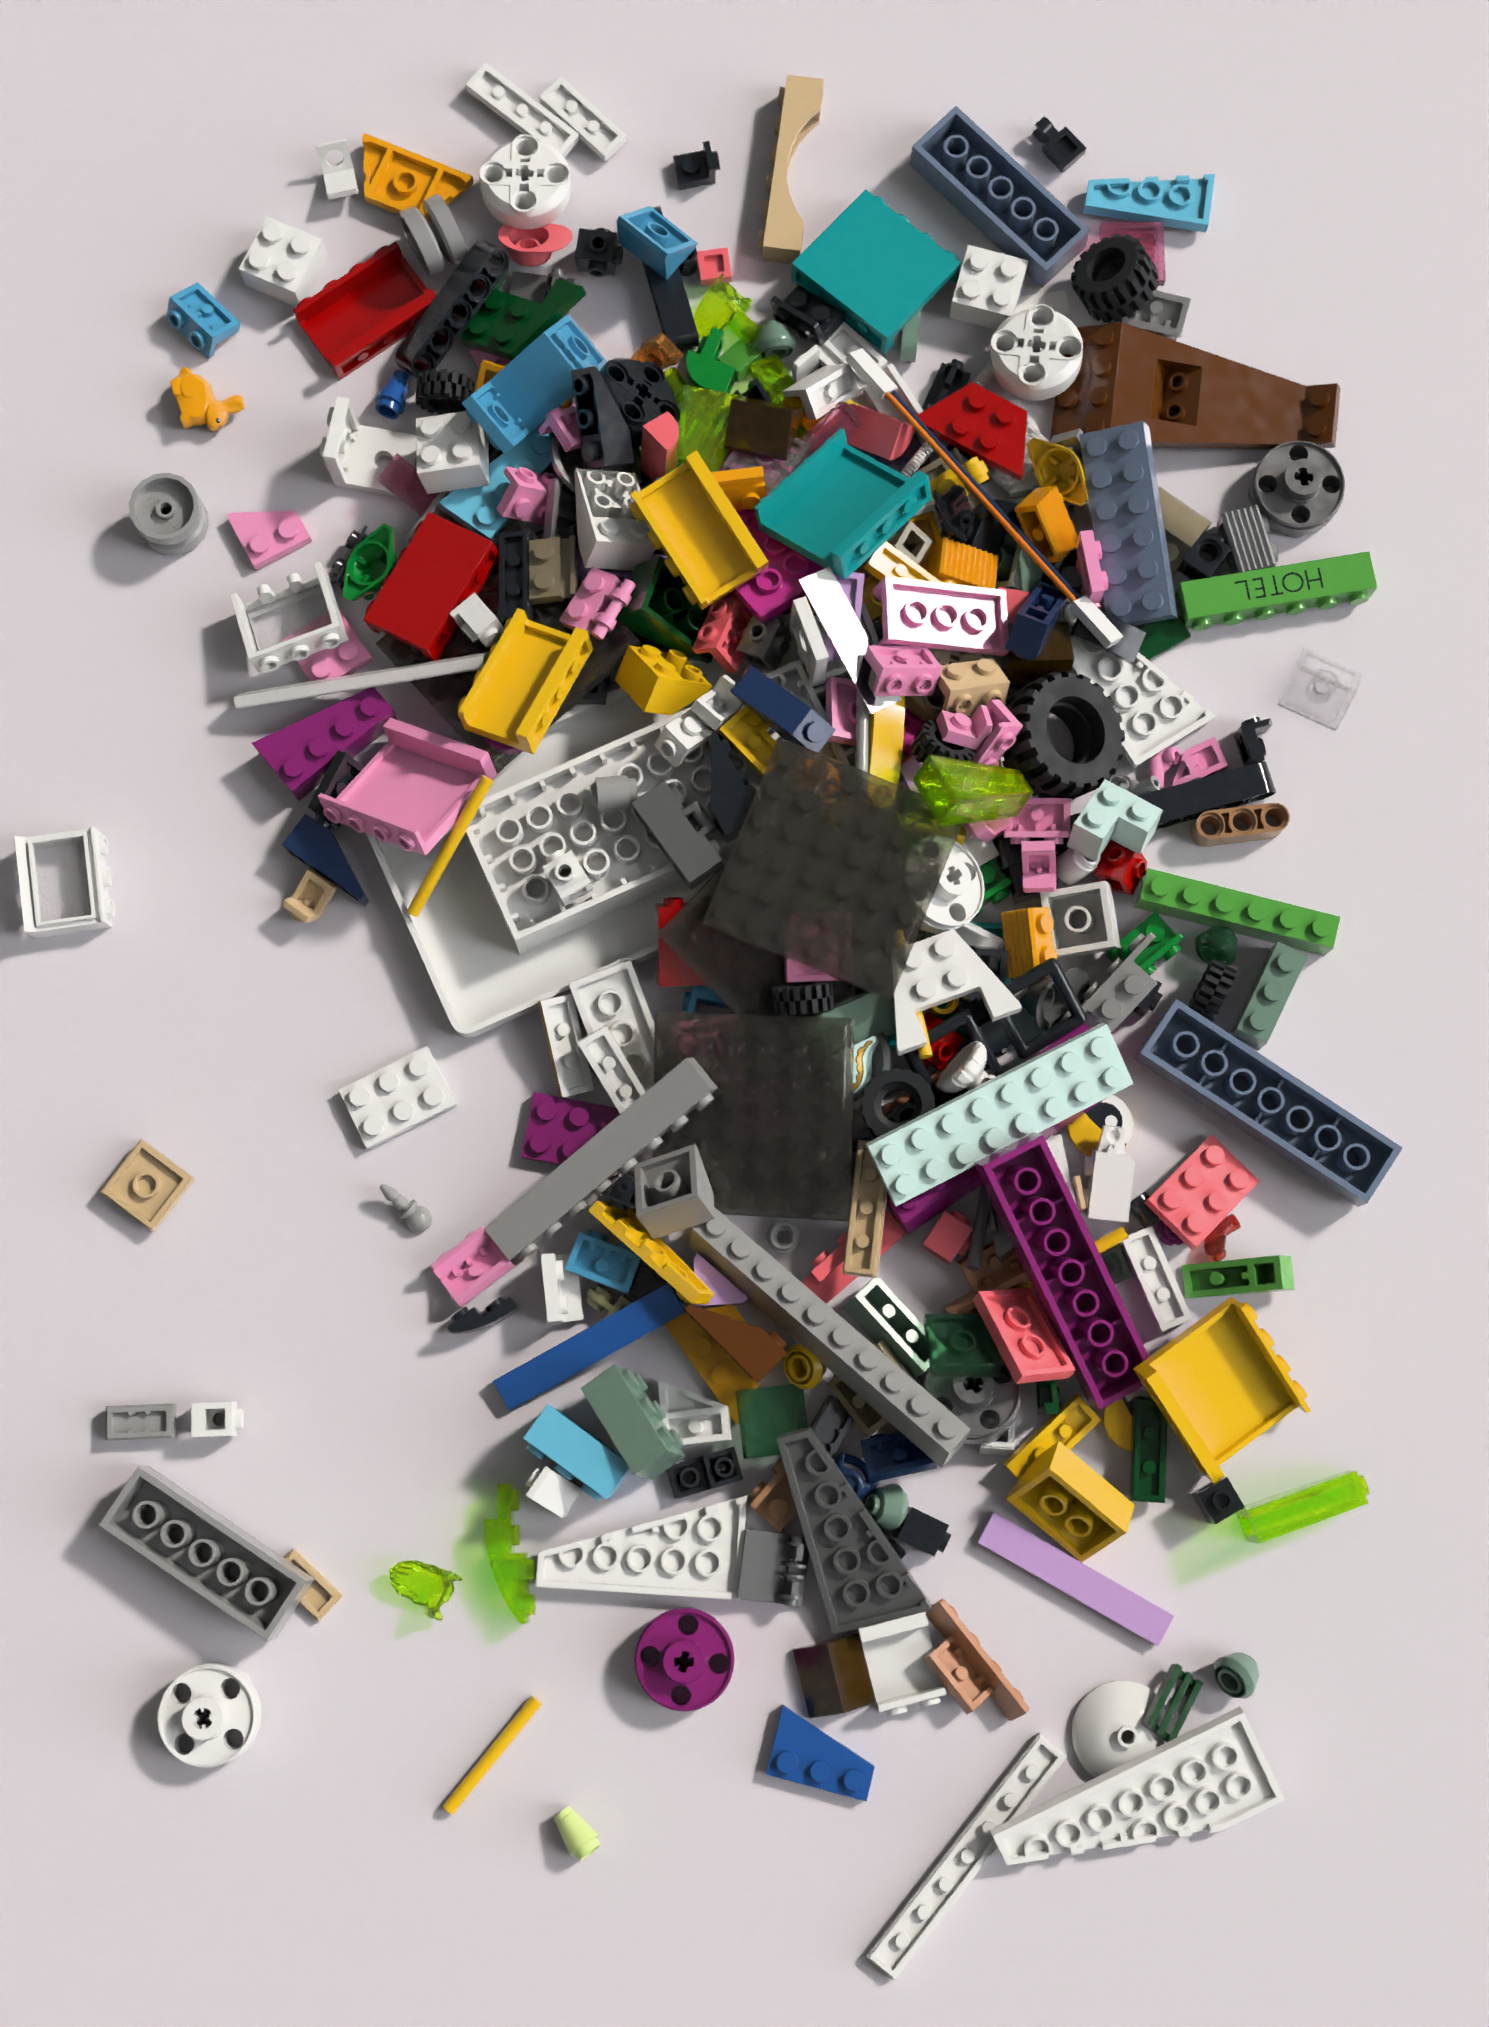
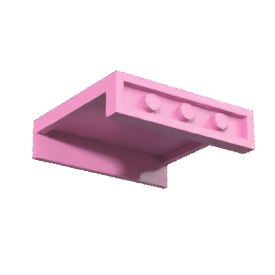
M389 718L383 725V729L389 739L383 748L336 798L320 793L318 798L324 808V815L331 822L347 825L356 832H365L375 836L382 842L388 841L399 845L408 852L414 851L426 856L457 821L481 776L484 775L493 780L497 776V772L487 751Z

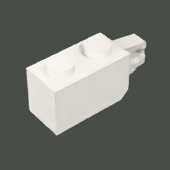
M1103 1125L1097 1148H1092L1091 1156H1086L1084 1176H1089L1088 1188L1083 1189V1195L1086 1205L1085 1215L1088 1218L1128 1222L1135 1162L1125 1152L1123 1127Z

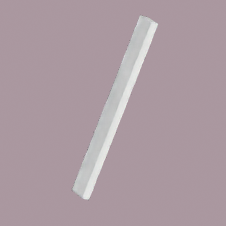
M489 652L243 692L234 696L233 699L235 708L243 709L483 669L487 662Z
M1040 1733L1036 1735L867 1953L866 1957L892 1980L897 1978L998 1847L990 1830L1023 1814L1067 1756Z

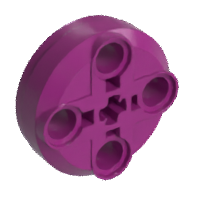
M692 1607L671 1609L654 1618L642 1632L635 1650L636 1675L648 1696L661 1706L676 1711L697 1710L715 1701L728 1686L734 1669V1648L724 1626L709 1613ZM690 1614L697 1619L698 1628L694 1632L685 1633L680 1629L678 1621L683 1615ZM653 1646L658 1649L660 1660L654 1665L646 1664L641 1658L643 1648ZM682 1651L689 1652L688 1658H694V1662H689L687 1668L680 1667L681 1662L676 1663L675 1657H680ZM716 1653L724 1654L729 1660L728 1667L722 1672L714 1671L709 1665V1659ZM678 1685L686 1686L691 1692V1698L686 1703H677L671 1695L674 1687Z

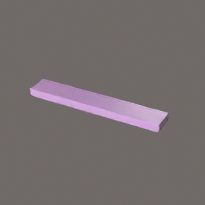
M994 1512L991 1514L977 1540V1543L1156 1646H1159L1174 1618V1615Z

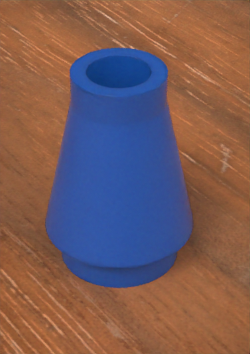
M395 370L392 377L376 396L375 409L382 416L389 419H397L399 415L404 413L409 384L412 379L407 372Z

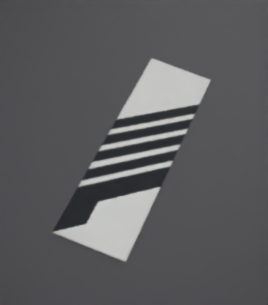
M827 567L799 579L801 586L870 713L873 714L901 701L900 696H876L872 691L877 675L864 657L867 646L872 645L831 568Z

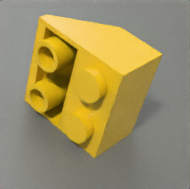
M628 645L615 677V681L644 712L669 716L709 692L712 686L702 676L703 672L693 666L687 660V656L681 651L670 649L669 652L660 651L650 645H643L642 647Z

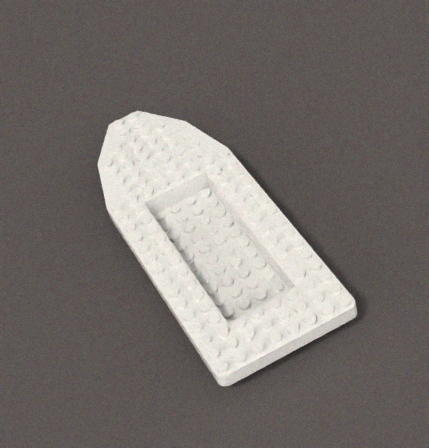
M791 613L778 618L784 623L783 628L790 634L792 639L787 654L783 656L778 668L774 671L749 664L743 658L737 672L727 673L714 657L711 663L708 664L691 657L687 658L693 666L703 672L702 676L712 685L710 691L721 676L728 675L734 682H737L748 666L752 665L811 707L827 721L826 683L811 688L809 683L810 676L805 663L802 664L799 657L797 642L794 635L789 631ZM879 619L872 624L879 641L883 639V624ZM889 644L888 646H904V645ZM984 654L986 659L994 658L1002 670V656ZM850 675L842 677L844 679L852 680ZM622 687L607 694L606 705L583 704L555 716L534 755L525 751L505 754L490 746L482 749L488 752L497 776L493 779L492 786L418 917L409 914L407 909L453 826L426 856L414 851L408 852L399 845L388 841L382 842L373 835L367 834L451 1025L460 1036L472 1038L539 1009V1000L572 993L568 984L570 981L627 960H631L634 966L657 956L658 936L655 904L663 903V898L680 897L683 898V903L696 902V897L704 896L716 897V902H729L730 896H749V901H762V896L781 895L782 899L899 847L891 845L888 837L879 828L856 820L840 823L834 827L831 833L813 830L815 819H819L822 815V812H820L822 802L816 796L789 791L783 786L793 758L797 755L828 762L841 774L839 789L834 794L833 799L855 794V746L827 741L816 756L801 755L771 729L768 733L789 756L763 780L730 745L734 754L730 759L734 767H741L749 782V785L745 787L750 797L756 795L764 809V814L761 815L762 826L727 844L718 828L706 837L707 840L714 839L724 853L721 857L723 867L692 890L687 887L632 810V805L628 809L598 811L597 804L591 805L589 785L595 784V778L627 775L628 778H636L638 798L662 781H665L669 788L675 786L685 799V803L682 804L684 809L695 801H699L713 820L710 808L711 737L707 742L687 754L682 764L678 767H674L664 758L654 745L664 727L691 710L690 708L695 701L671 716L644 712ZM1019 688L1008 689L1004 705H1006V700L1009 696L1018 691ZM706 725L712 732H715V731H716V733H717V735H718V737H719L720 740L724 739V738L718 733V731H719V729H720L721 727H719L718 729L714 730V729L711 728L710 726ZM902 752V759H903L904 757L907 756L904 752ZM1002 755V757H1001V764H1002V761H1004L1003 755ZM964 773L962 777L967 779L969 776ZM898 788L895 807L898 808L901 814L911 816V812L917 807L915 804L909 803ZM946 800L926 812L923 818L931 819L952 806ZM692 815L687 818L696 832L702 829ZM561 849L564 853L572 850L593 887L592 891L566 906L561 902L542 867L548 864L546 858L550 854ZM565 868L559 872V875L561 877H568L571 874V869Z

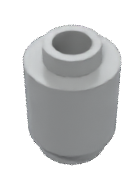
M627 775L595 778V784L589 785L591 805L597 804L598 811L628 809L632 805L631 803L638 799L636 778H628Z

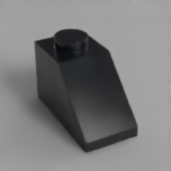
M993 499L1004 513L1013 520L1016 513L1014 510L1018 504ZM981 504L972 509L975 519L971 526L964 531L967 541L964 542L956 534L951 539L971 547H976V549L987 551V553L998 555L1007 531L986 507Z

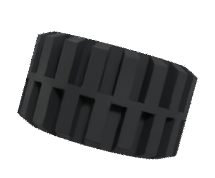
M1114 234L1112 238L1106 236L1097 244L1094 242L1089 246L1090 249L1088 251H1083L1080 255V261L1075 262L1073 266L1075 271L1071 273V280L1073 281L1071 285L1090 316L1092 315L1095 320L1100 321L1102 319L1104 323H1110L1112 320L1120 322L1123 320L1122 317L1130 318L1134 316L1137 310L1141 311L1145 307L1147 301H1151L1154 296L1152 292L1157 290L1158 287L1156 280L1159 279V275L1151 258L1137 238L1133 239L1128 234H1125L1123 237L1120 234Z

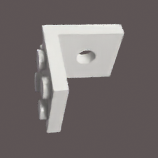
M337 396L334 407H330L328 410V435L322 438L320 444V456H323L325 467L329 470L335 486L409 499L417 466L416 435L359 425L350 399ZM381 456H390L393 459L392 464L387 468L377 467L376 461Z
M806 596L793 600L789 631L794 635L797 642L798 654L802 664L805 663L810 676L809 683L811 688L826 683L830 676L842 678L850 675L842 660L833 659V662H828L829 655L824 645L826 630L818 615L813 616ZM862 600L860 623L872 645H877L880 641L864 600Z

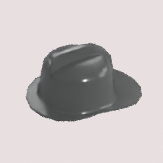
M1073 967L1064 971V974L1082 1005L1085 1001L1082 995L1089 989L1090 979L1084 969ZM1045 976L1031 984L1027 993L1019 1000L1021 1006L1035 1018L1037 1026L1042 1030H1048L1055 1026L1068 1011L1051 976Z

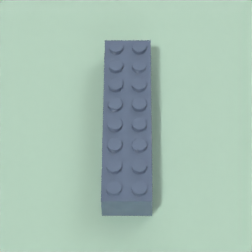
M1177 999L1168 1007L1135 1057L1136 1061L1357 1207L1369 1202L1403 1149L1397 1143Z

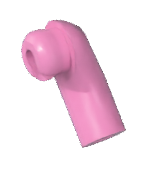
M1167 747L1149 759L1148 778L1155 776L1160 782V790L1164 789V773L1181 761V751L1177 747Z

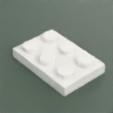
M428 1046L338 1090L368 1150L457 1106Z

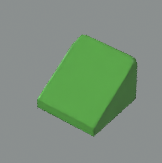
M740 339L723 353L717 361L735 367L736 381L740 382L761 363V353Z

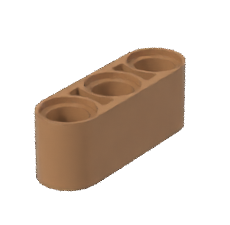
M1280 803L1210 810L1203 812L1196 819L1191 828V837L1201 847L1272 839L1277 837L1286 828L1290 821V814L1288 809ZM1265 816H1275L1278 819L1279 826L1272 827L1268 825ZM1233 820H1243L1246 823L1247 830H1237L1233 825ZM1202 823L1211 824L1215 829V834H1205L1201 830L1200 825Z

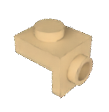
M308 869L293 896L285 899L282 906L289 911V915L295 920L303 923L312 922L321 918L338 885L315 869Z

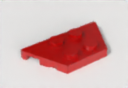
M971 382L917 415L936 437L973 457L977 456L979 460H983L984 463L1018 481L1022 480L1028 411Z

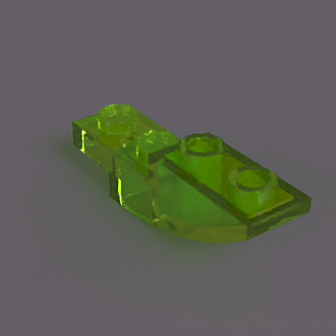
M514 1483L497 1484V1518L484 1519L488 1558L493 1576L508 1608L520 1624H526L530 1621V1615H535L536 1613L535 1594H529V1580H535L534 1559H529L528 1552H515V1546H520L521 1543L520 1525H514V1511H520L519 1490H514Z

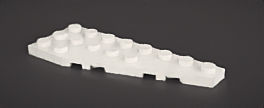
M1238 1707L990 1831L1006 1865L1049 1859L1048 1855L1060 1853L1082 1854L1085 1849L1102 1847L1103 1850L1157 1842L1156 1838L1178 1835L1179 1838L1192 1836V1832L1209 1830L1210 1833L1220 1832L1285 1801L1244 1711L1241 1707Z

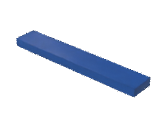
M667 1283L500 1376L493 1382L510 1411L677 1318L686 1311L673 1287Z

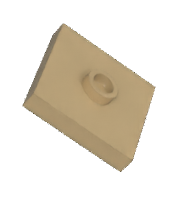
M140 1139L101 1189L100 1193L150 1231L155 1232L194 1182L195 1178L146 1141Z

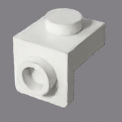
M723 675L711 691L695 700L690 709L699 716L704 724L716 730L729 721L740 710L743 703L729 692L736 682L728 675Z
M689 710L667 724L654 745L664 758L674 767H678L682 764L687 754L707 742L713 732L692 710Z

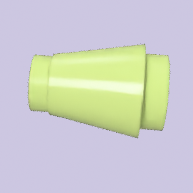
M571 1806L565 1808L553 1818L557 1823L570 1856H575L578 1862L588 1857L601 1846L597 1839L599 1834Z

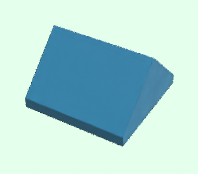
M651 206L620 215L616 221L619 243L666 280L698 244Z

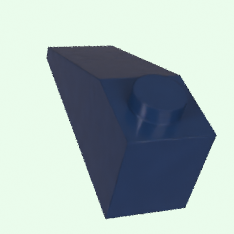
M1042 581L1038 583L1017 612L1005 649L1013 651V654L1021 659L1036 660L1068 600L1059 588Z
M752 665L748 666L729 691L801 755L816 756L836 730L811 707Z
M305 813L283 842V847L289 854L308 867L318 871L338 885V888L366 907L369 900L337 839L330 831L333 826L318 815L313 819Z

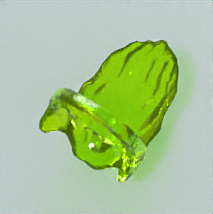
M724 273L713 282L695 310L694 321L700 338L703 336L708 337L712 327L723 330L732 321L736 313L745 314L751 309V298H744L727 281L722 282Z
M417 1560L398 1562L389 1569L390 1583L396 1592L410 1599L414 1604L424 1606L425 1615L438 1621L443 1619L440 1607L450 1600L455 1590L453 1582L462 1581L459 1575L449 1570Z

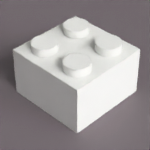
M265 216L239 267V271L247 287L297 307L302 299L309 297L329 256L323 239Z
M968 245L952 299L949 318L997 330L1003 321L1015 314L1029 260Z
M466 411L416 418L417 475L427 494L489 485L487 433L479 424L477 425L469 419Z
M1101 881L1056 889L1055 892H1040L1042 907H1048L1051 910L1049 913L1053 919V931L1051 934L1053 935V948L1057 953V959L1121 949L1110 883Z

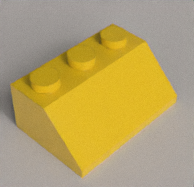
M1060 1441L1036 1457L1006 1497L1007 1501L1080 1562H1084L1126 1534L1135 1507L1130 1500Z

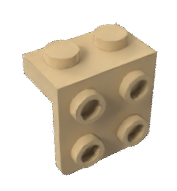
M994 658L940 665L942 670L937 685L945 696L944 711L954 714L962 713L971 718L979 704L987 706L991 700L999 699L1003 704L1005 703L1010 681Z

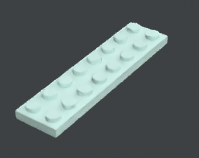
M1102 1022L866 1143L865 1146L892 1203L898 1206L974 1167L975 1162L1033 1132L1039 1133L1134 1083L1108 1025Z

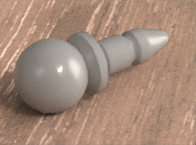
M386 1184L380 1185V1190L384 1197L401 1211L398 1217L405 1219L406 1225L411 1231L424 1232L430 1227L432 1216L427 1208L417 1206V1201L415 1200L408 1203V1200L401 1194H398L395 1188Z

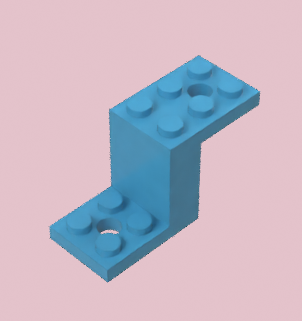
M567 314L543 332L490 381L463 401L462 404L466 408L465 411L469 419L475 424H479L487 433V438L491 445L506 454L541 424L548 412L560 407L574 395L571 370L597 366L598 370H600L607 361Z

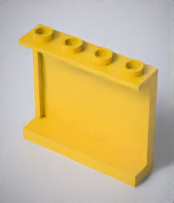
M1232 1297L1222 1302L1134 1368L1135 1373L1198 1470L1213 1483H1216L1225 1476L1219 1467L1221 1464L1298 1407L1305 1413L1311 1411L1304 1400L1307 1397L1305 1390L1297 1381H1292L1288 1375L1291 1371L1288 1363L1282 1356L1276 1355L1271 1348L1275 1345L1273 1339L1263 1328L1259 1329L1255 1320L1258 1319L1256 1312L1247 1302L1242 1304Z

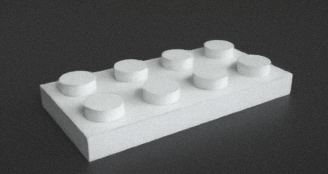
M631 960L568 982L587 1034L589 1035L602 1026L607 1025L646 1092L671 1071L669 1061Z

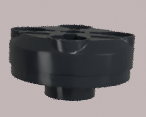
M615 358L606 362L599 370L630 429L632 446L641 447L643 425L667 411L675 418L677 423L680 421L682 415L670 385L665 380V373L658 364L651 361L640 362L629 358Z

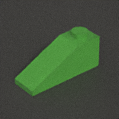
M1274 1255L1182 1265L1185 1299L1295 1290L1291 1256Z

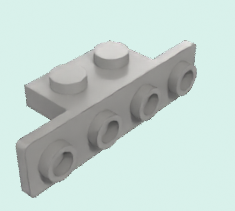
M1152 932L1146 937L1140 933L1128 946L1132 951L1124 961L1118 957L1105 971L1109 977L1101 985L1095 981L1082 995L1086 999V1002L1082 1005L1084 1012L1088 1010L1101 1023H1106L1111 1032L1122 1023L1158 984L1134 962L1137 956L1156 937ZM1069 1010L1060 1019L1061 1022L1071 1016Z

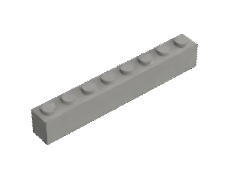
M693 1057L684 1059L484 1230L509 1261L519 1256L524 1260L538 1249L535 1243L545 1235L549 1239L563 1227L560 1222L570 1214L574 1218L588 1206L585 1200L595 1193L598 1197L613 1185L610 1179L620 1172L622 1175H625L638 1164L635 1158L643 1151L650 1154L664 1142L661 1139L662 1135L670 1129L674 1133L689 1121L686 1117L688 1113L694 1108L701 1111L715 1099L711 1094L718 1087Z

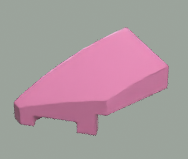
M1215 737L1185 750L1172 786L1211 776L1228 768L1229 765Z

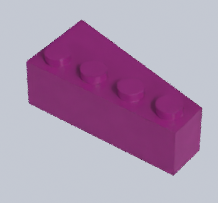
M371 687L253 742L252 745L296 799L300 801L320 785L338 750L354 758L385 733L383 725L389 718L396 720L398 718L392 707L375 687Z

